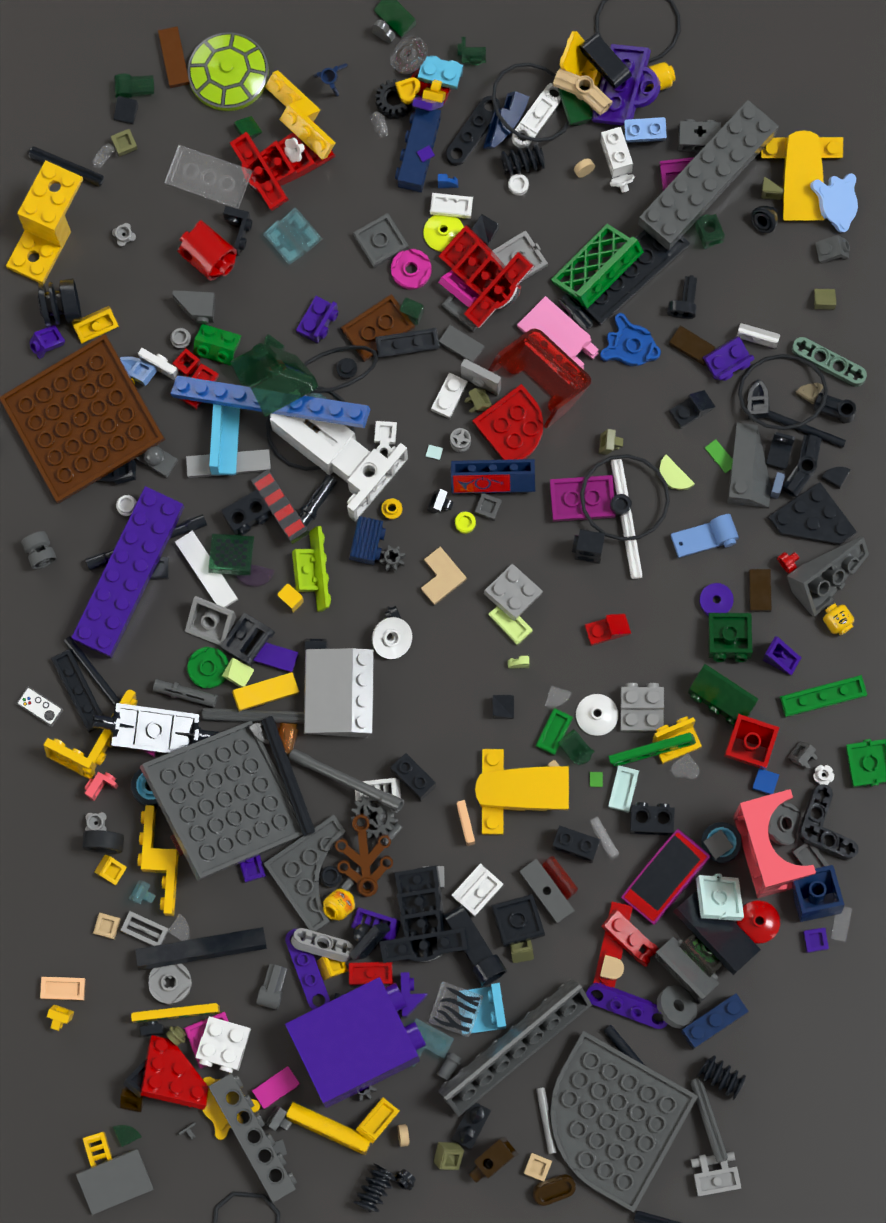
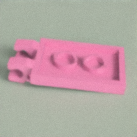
M546 296L517 324V327L561 367L568 364L578 374L584 369V363L576 357L581 350L592 360L598 355L599 349L590 342L591 336Z

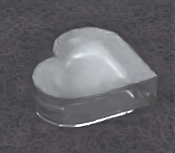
M377 111L371 113L370 120L378 136L381 138L388 135L384 116Z
M110 143L101 147L92 163L96 167H101L114 153L115 147Z
M688 753L676 761L671 769L674 777H685L689 780L696 779L700 772L698 765Z

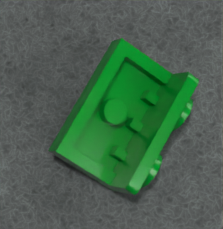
M202 324L194 340L193 354L232 365L234 354L241 342V335Z

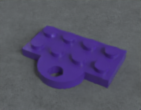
M611 44L610 48L628 67L632 77L616 89L602 77L599 89L612 101V105L601 115L594 110L592 121L625 126V120L634 118L636 108L645 107L657 98L661 85L655 72L647 68L651 53L649 48ZM654 84L650 92H645L647 85Z

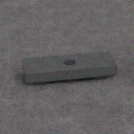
M537 859L519 871L557 924L575 912ZM545 888L551 890V893L549 895H545L543 893V890Z

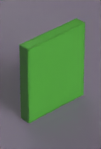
M590 772V787H603V772Z

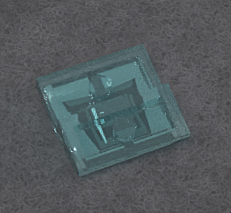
M294 208L281 221L277 220L263 233L288 264L299 259L323 239L297 208Z

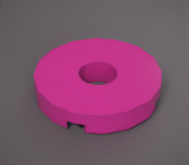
M403 250L393 258L391 274L395 283L400 287L408 290L418 289L429 281L432 274L431 263L428 256L420 250ZM408 265H415L417 267L415 273H408L405 269Z

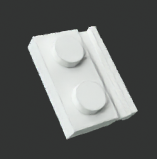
M480 863L452 894V897L475 917L504 884Z

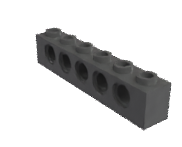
M231 1073L208 1086L272 1202L296 1190L294 1185L297 1184V1181L292 1172H286L283 1165L287 1163L281 1152L276 1154L272 1147L276 1143L271 1134H265L262 1129L265 1123L260 1114L255 1115L251 1107L255 1105L249 1094L244 1096L240 1088L244 1087L239 1076L234 1077ZM231 1091L239 1095V1101L234 1105L229 1104L226 1100L227 1094ZM240 1111H247L250 1115V1120L245 1124L237 1120V1115ZM252 1130H257L261 1135L257 1143H252L248 1140V1133ZM263 1149L269 1150L271 1153V1159L268 1162H262L258 1157L259 1152ZM273 1169H279L282 1172V1178L277 1182L272 1181L269 1177V1173Z

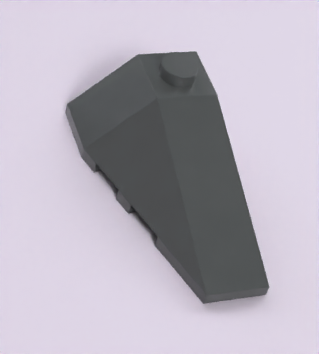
M737 422L727 503L769 508L771 484L758 425Z

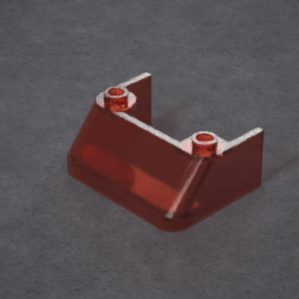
M535 328L530 329L500 351L488 370L494 373L503 367L511 374H519L524 370L552 396L548 402V409L551 414L543 426L545 429L564 416L591 384L589 374L544 332Z

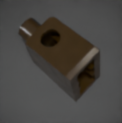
M506 1137L501 1138L474 1161L477 1166L468 1173L476 1183L484 1176L490 1178L519 1153ZM488 1159H491L493 1161L492 1167L488 1166Z

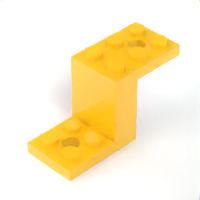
M45 160L17 213L24 232L6 264L7 269L40 284L45 283L71 233L65 214L83 181L82 176ZM54 183L61 185L57 192L49 190L50 186ZM33 253L39 254V259L36 262L28 260L29 256Z

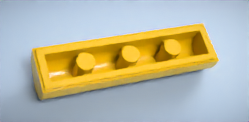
M295 1102L291 1104L286 1114L288 1121L362 1155H366L371 1144L358 1131Z

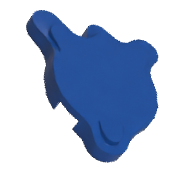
M618 313L615 316L618 332H609L607 334L608 346L601 351V360H618L625 365L640 366L649 361L659 359L661 350L656 346L651 333L646 328L630 323L623 313Z

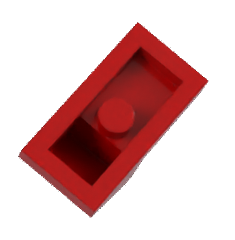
M625 614L606 615L605 619L585 624L591 646L631 635Z

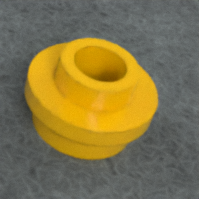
M390 498L382 504V513L386 518L396 519L402 514L403 508L399 500ZM394 505L396 509L395 511H389L388 507Z

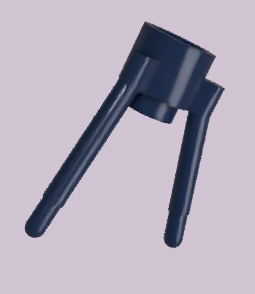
M344 63L335 66L333 69L325 68L322 72L315 73L314 77H321L325 84L330 85L334 94L339 96L335 86L338 80L337 72L348 65Z

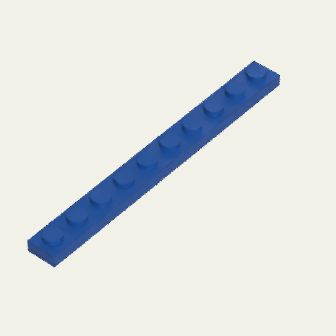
M176 376L171 391L173 398L365 428L371 410L367 405Z

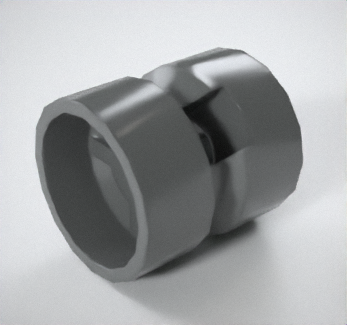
M46 531L33 533L21 541L25 553L30 554L28 560L32 569L44 568L57 560L53 548L49 547L50 540Z

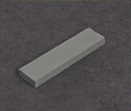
M269 449L238 452L236 474L264 472L267 469L271 471ZM210 454L186 456L188 478L221 476L211 475L209 467Z

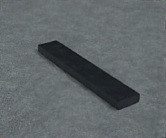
M261 927L138 948L135 951L138 971L267 949L264 928Z

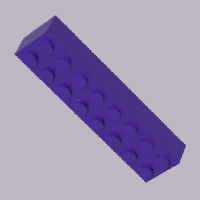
M146 486L144 487L71 637L74 641L110 658L113 657L185 508L182 503Z

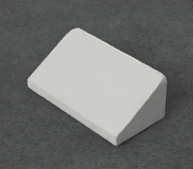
M741 323L737 336L743 340L775 349L780 334Z

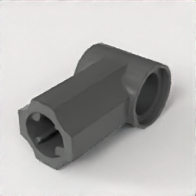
M269 964L264 985L261 986L258 994L257 1005L278 1010L283 994L282 988L287 968Z

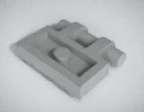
M728 1152V1159L724 1162H719L721 1170L710 1172L708 1165L718 1163L714 1155H699V1158L691 1159L692 1168L701 1167L702 1173L694 1174L698 1197L742 1189L738 1168H728L727 1162L735 1160L734 1152Z

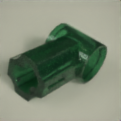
M123 73L115 75V97L132 98L133 95L154 94L153 75L133 77L130 74Z

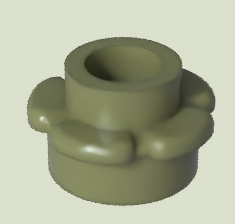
M170 1026V1030L166 1035L171 1042L177 1046L184 1043L186 1036L184 1030L179 1026Z

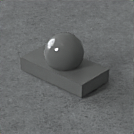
M159 446L151 447L135 458L168 478L178 462L177 458L163 451Z

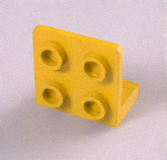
M688 716L677 720L676 725L671 727L664 725L656 729L657 732L654 734L653 743L686 733L693 734L696 741L694 745L660 754L659 758L662 764L702 748L694 730V717L688 719Z

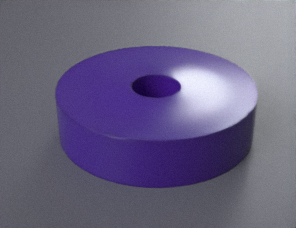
M713 583L706 586L701 592L699 599L702 611L708 616L709 613H729L734 602L731 590L721 583ZM718 597L720 603H714L713 598Z

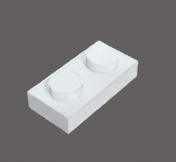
M449 373L431 411L450 419L468 381Z

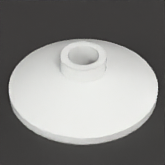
M389 617L379 622L372 634V644L375 651L387 659L401 657L408 651L412 643L410 626L404 620L397 617ZM391 633L392 638L387 640V635Z
M592 694L585 697L579 703L576 710V720L579 727L585 733L592 736H602L612 731L616 726L618 709L609 697L602 694ZM595 710H599L601 712V716L596 717L594 716L593 712Z

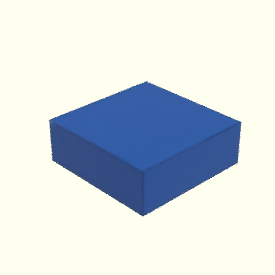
M759 768L752 789L768 795L773 794L779 774Z

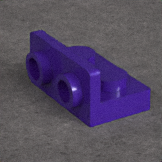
M315 296L297 327L296 333L318 344L321 338L324 339L329 331L327 327L330 322H334L339 314L337 303L333 301L331 304Z
M736 336L703 357L714 379L722 381L730 379L733 376V372L738 369L743 370L751 365L750 362L755 359L753 355L748 353L739 336Z

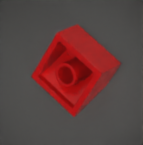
M738 714L724 757L765 770L780 727Z

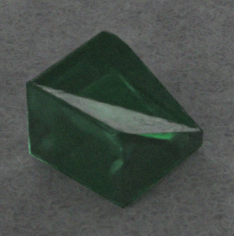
M405 298L400 307V312L411 316L418 325L424 314V306L414 300Z

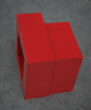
M185 349L172 364L188 377L200 366V359L188 349ZM188 362L190 367L187 368L184 364Z

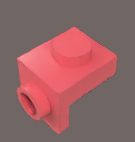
M98 772L95 778H91L86 784V796L95 801L105 784L117 789L116 778L107 772L104 775Z

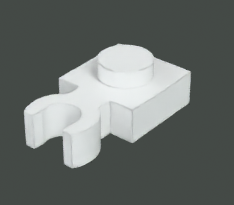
M376 421L374 442L380 443L376 449L378 452L382 450L389 452L391 449L389 444L395 445L397 422Z

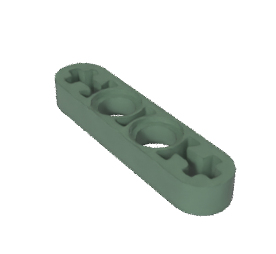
M799 337L794 341L792 352L795 356L802 357L813 363L817 368L852 386H861L865 382L867 373L863 367L807 338ZM803 343L806 350L803 349L801 352L798 350L799 347L797 345L800 346ZM811 348H814L811 357H809V351L811 350ZM822 352L825 354L826 360L818 362L815 360L814 355ZM841 362L844 365V370L840 372L835 371L833 364ZM848 367H850L851 369L849 372L851 373H848V375L845 376L844 374L847 372ZM859 372L861 378L854 380L853 374Z

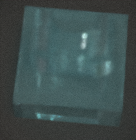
M139 880L129 900L137 904H141L142 900L152 903L156 895L148 892L150 884Z

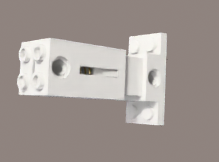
M297 387L293 392H288L291 394L307 396ZM270 414L272 431L319 466L328 475L334 472L348 483L349 491L353 495L347 501L349 517L354 521L361 516L408 460L407 447L402 443L397 447L393 446L387 454L388 458H386L376 449L370 452L355 439V433L345 425Z

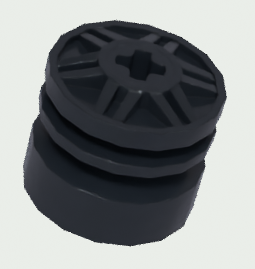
M73 278L61 280L58 291L55 290L52 282L48 284L49 292L46 291L44 284L38 285V305L46 327L52 326L53 316L56 325L61 324V315H65L68 323L82 321L78 292Z

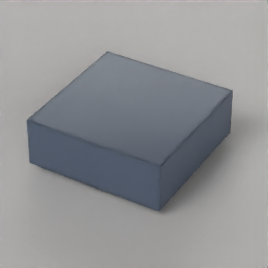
M777 472L770 497L779 498L785 478L784 474Z

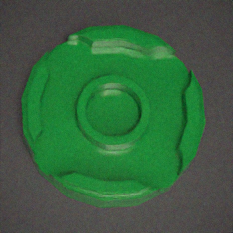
M203 647L196 650L190 656L187 672L191 681L196 686L203 689H213L226 681V678L222 675L229 662L221 650Z

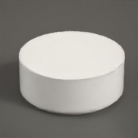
M515 174L509 179L508 188L512 194L520 196L527 192L529 182L524 175Z

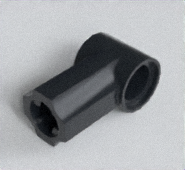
M819 393L814 411L821 405L823 393ZM827 395L825 406L820 413L838 418L842 423H850L855 418L856 404L848 399L841 400ZM844 408H848L852 411V413L845 415L841 412V410Z

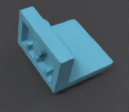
M500 983L491 984L490 987L459 991L469 997H480V1001H475L479 1003L478 1007L458 997L459 1002L476 1009L475 1014L459 1007L462 1016L473 1019L472 1024L461 1021L462 1026L470 1028L469 1032L463 1031L464 1035L506 1029Z

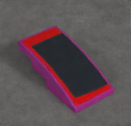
M677 829L645 866L621 898L655 925L666 910L673 905L683 890L689 886L711 855L681 830Z

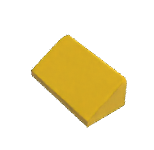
M109 306L83 317L82 321L72 322L81 344L119 327Z

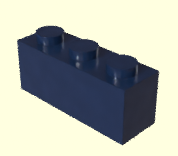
M736 993L682 1029L681 1033L694 1050L746 1015L749 1011Z

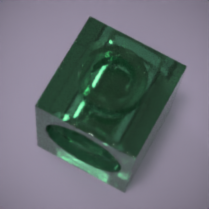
M706 214L697 220L696 230L704 249L724 242L725 234L716 214L711 216ZM712 227L715 231L708 233L704 228Z

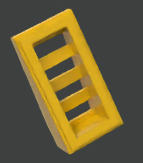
M105 1132L83 1138L91 1167L96 1165V1160L106 1157L107 1160L112 1159ZM100 1140L102 1141V1144L94 1147H91L90 1143ZM104 1149L105 1153L93 1156V1152Z

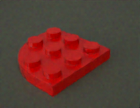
M522 384L472 420V423L502 460L528 458L539 445L543 433V417L540 407Z

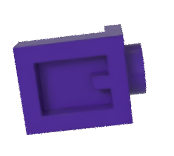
M53 325L34 332L30 340V348L40 359L44 357L47 351L63 346L65 340L57 327Z

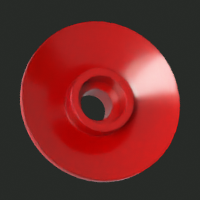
M760 900L749 902L743 906L744 918L741 921H737V925L754 943L761 944L772 940L780 928V916L777 910L770 903ZM757 917H761L763 919L762 925H758L755 922V919Z

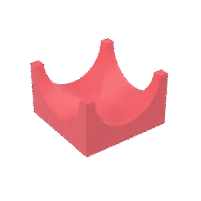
M791 789L742 802L733 816L736 828L741 835L743 852L757 898L793 889V881L816 874L814 865L799 866L782 859L775 852L769 840L768 825L771 815L781 804L793 798Z

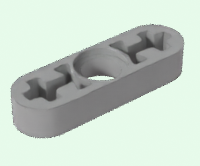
M305 928L297 929L291 939L292 945L298 950L340 962L350 960L351 956L349 953L354 949L353 945L347 940ZM317 942H324L328 948L319 947Z

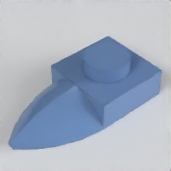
M129 356L120 358L130 377L144 386L149 383L158 371L154 365L140 358Z

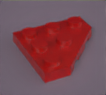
M151 1035L140 1095L204 1110L207 1103L208 1085L177 1045L171 1042L170 1039Z

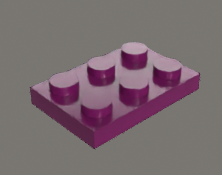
M613 475L589 477L584 492L585 506L591 519L615 518L616 515L610 509V502L614 497ZM584 477L550 479L553 522L587 520L582 511L580 498Z

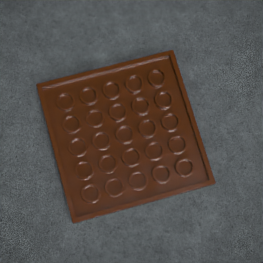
M106 334L0 396L4 408L57 503H61L140 456L151 447L166 440Z

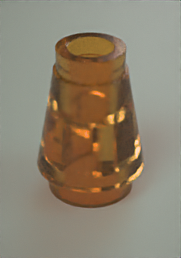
M280 723L278 731L286 753L290 754L294 749L298 734L297 724Z

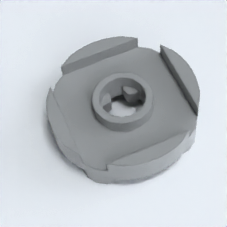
M182 964L153 968L149 975V991L161 1003L168 1005L179 1003L190 993L192 987L191 975ZM167 977L169 979H172L173 977L176 979L174 981L175 986L173 988L165 987V979Z

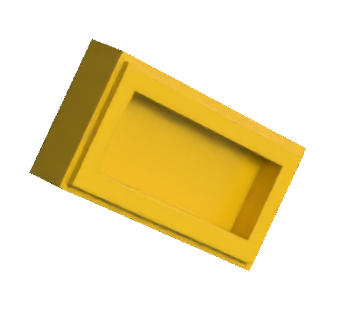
M382 1097L360 1123L356 1131L373 1144L400 1110Z

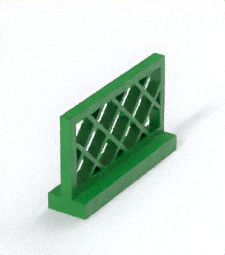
M606 224L551 281L554 285L579 300L581 305L588 309L644 251L636 238L633 236L629 238L614 227ZM608 232L613 234L612 239L603 240V237ZM626 242L621 248L616 249L617 243ZM612 244V250L603 251V246ZM599 247L598 253L589 254L592 248ZM612 256L607 262L602 263V257ZM598 258V264L588 266L589 260ZM584 261V267L575 268L578 262ZM598 270L592 277H588L589 271ZM584 273V278L574 280V274ZM570 275V281H560L564 276ZM584 284L577 292L574 291L575 285Z

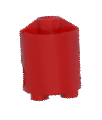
M202 220L195 225L190 233L186 231L181 236L180 241L182 243L177 252L208 280H215L221 275L226 276L233 269L237 250Z

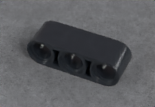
M597 33L579 45L583 55L614 89L632 77L628 67Z

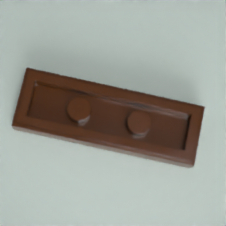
M178 26L158 30L170 88L189 85Z

